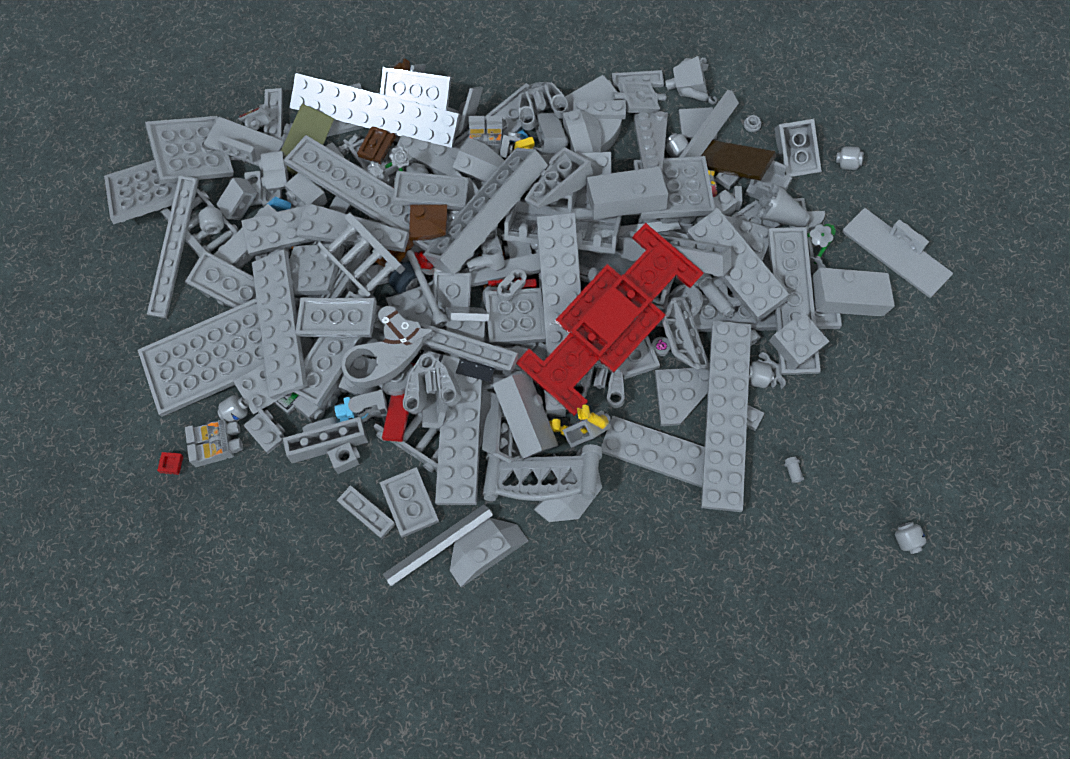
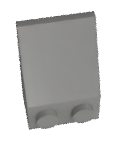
M814 119L779 124L774 128L782 164L787 166L785 175L793 177L822 172Z

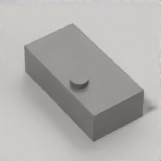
M660 167L587 177V196L594 220L667 209L668 191Z
M819 268L811 276L815 312L884 316L895 307L888 273Z
M527 374L511 375L492 384L522 459L541 454L559 446L542 406V398L537 393L530 376Z

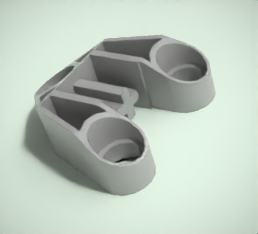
M552 82L533 83L519 94L518 113L523 129L532 130L537 125L532 106L534 102L537 109L541 108V110H544V107L547 106L545 98H548L557 118H563V113L570 111L566 98ZM565 107V110L557 111L559 108ZM532 119L530 123H524L526 120Z
M425 353L421 355L408 376L403 407L411 414H417L422 411L427 394H436L438 388L440 399L446 405H456L462 398L461 390L453 372L432 354ZM430 358H431V359H432V364H431V366L428 367V368H425V367H424L425 361H426L427 359H430ZM451 393H454L453 399L447 401V397ZM417 401L416 407L410 409V406Z
M598 361L574 387L583 388L584 390L581 395L585 398L591 385L594 370L597 373L593 386L599 389L605 388L609 373L611 377L608 385L607 403L613 408H619L624 404V384L621 367L613 373ZM618 395L621 397V400L614 403L610 397Z

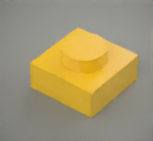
M533 137L516 141L514 150L515 148L533 149L535 144Z

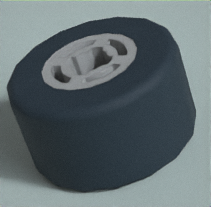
M410 261L401 264L405 268L401 274L395 270L390 276L389 284L398 294L420 287Z

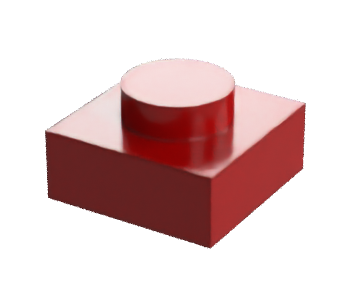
M414 252L422 269L431 270L434 267L423 255L424 252Z
M162 452L157 471L164 474L179 475L183 455Z

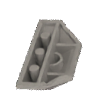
M674 297L671 299L664 313L665 317L662 319L671 351L675 359L697 370L708 369L709 362L686 298Z
M496 397L484 420L482 450L508 463L521 461L523 459L498 397Z
M582 448L579 449L575 456H582ZM572 470L562 480L561 484L566 485L570 483L574 485L577 483L578 479ZM599 470L597 478L596 495L602 489ZM576 494L555 500L540 501L533 510L548 522L579 519L593 499H584L582 494Z
M489 518L454 542L450 572L460 587H463L527 543L528 539L517 524Z

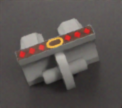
M262 104L258 108L251 109L240 115L238 119L245 123L244 126L257 131L259 127L272 121V118L269 116L271 110L265 104Z

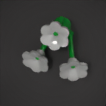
M818 224L815 226V229L807 233V238L811 236L814 245L822 247L817 256H809L811 273H815L819 268H826L821 257L836 233L834 225L825 224L823 226Z

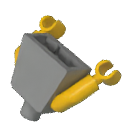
M583 405V409L577 408L580 421L571 426L563 425L562 427L561 420L553 419L549 423L553 432H561L562 435H565L572 448L610 429L611 425L609 422L611 418L609 414L602 410L590 413L589 406Z

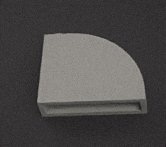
M602 75L565 96L570 111H573V100H613L612 93L617 91L613 87L612 82ZM565 107L559 108L558 111L565 110ZM597 119L602 130L601 152H606L617 140L622 126V119Z

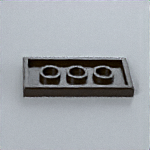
M712 140L701 156H705L708 170L761 181L775 159L776 152Z

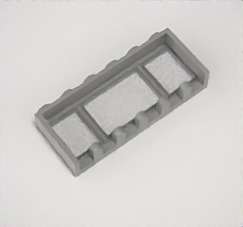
M519 201L509 210L510 212L505 220L504 240L539 244L537 217L575 213L578 249L615 254L622 216L594 220L591 209L573 207L572 212H564L544 208L537 209L525 201Z

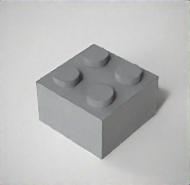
M804 312L776 332L769 340L793 370L829 342Z

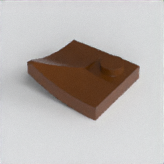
M410 205L409 240H428L445 236L447 231V205Z

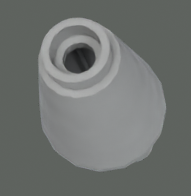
M775 183L770 186L766 195L763 194L758 201L760 207L756 216L763 220L795 227H804L809 220L810 215L781 186Z

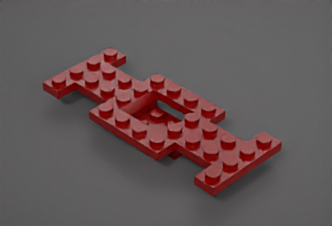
M647 223L632 237L646 251L626 273L620 275L607 264L555 320L568 333L567 337L544 361L528 349L516 362L518 367L573 416L578 413L577 408L581 409L588 402L574 387L589 370L600 361L614 373L665 317V314L652 301L676 276L687 287L691 288L704 274Z

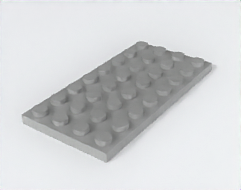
M253 299L138 349L158 414L161 417L235 385L233 381L265 364L257 299Z

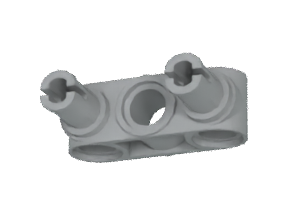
M495 230L490 232L482 245H479L483 250L482 256L466 260L470 272L483 267H489L491 270H499L504 267L503 252Z

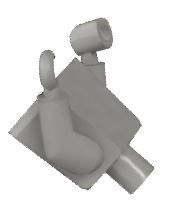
M699 56L685 58L678 66L673 68L675 78L665 81L667 90L677 88L680 96L704 102L708 100L712 105L717 103L715 96L713 97L715 102H713L708 93H706L707 87L703 72L709 66V64H706V58L700 59Z

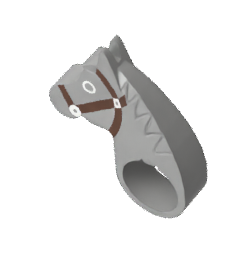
M385 306L378 313V317L384 325L385 339L381 342L362 344L350 348L343 356L341 363L342 371L347 379L359 388H369L384 384L396 377L411 363L420 351L423 342L434 336L432 329L421 328L418 321L406 320L394 307ZM362 355L376 357V364L378 366L375 367L372 374L361 379L351 376V365L356 358Z

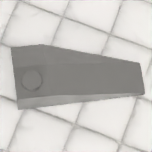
M581 109L563 113V128H565V134L568 137L571 151L574 153L601 152L602 130L597 117Z
M469 138L459 150L452 168L459 173L486 183L505 160L486 144Z
M564 147L551 158L547 170H543L541 179L533 185L525 197V202L540 209L580 190L587 184V177L594 176L591 162Z

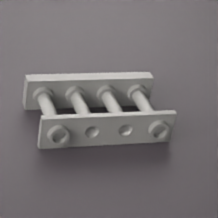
M197 188V197L194 199L193 208L202 202L206 207L213 206L204 190L200 191ZM166 207L161 210V213L169 221L171 211ZM196 215L189 221L185 242L200 257L204 250L211 253L230 239L234 233L239 231L238 227L235 224L231 225L223 216L224 226L228 231L207 246H201L199 244L201 243L200 240L209 234L203 230L196 235L189 233L190 229L199 223L198 215Z
M349 213L345 217L349 222L348 227L328 247H325L320 242L317 245L322 249L320 253L327 260L331 259L360 288L358 293L363 298H375L370 292L391 271L394 272L396 270L401 274L405 268ZM358 231L362 235L359 238L360 241L339 261L332 253L353 232L356 233ZM371 244L374 248L373 253L351 273L345 266L365 246ZM383 257L387 261L385 263L386 266L364 287L358 278L378 258L381 259Z
M417 401L410 406V409L416 407ZM420 411L415 414L416 417L406 428L403 442H390L424 464L423 467L429 472H437L439 448L431 459L421 452L436 432L440 431V428H430L415 449L405 443L422 421V413ZM375 424L376 436L384 441L382 439L384 428Z

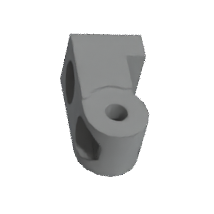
M261 171L244 173L245 179L248 180L258 193L250 206L262 205L263 186L261 177L263 175Z

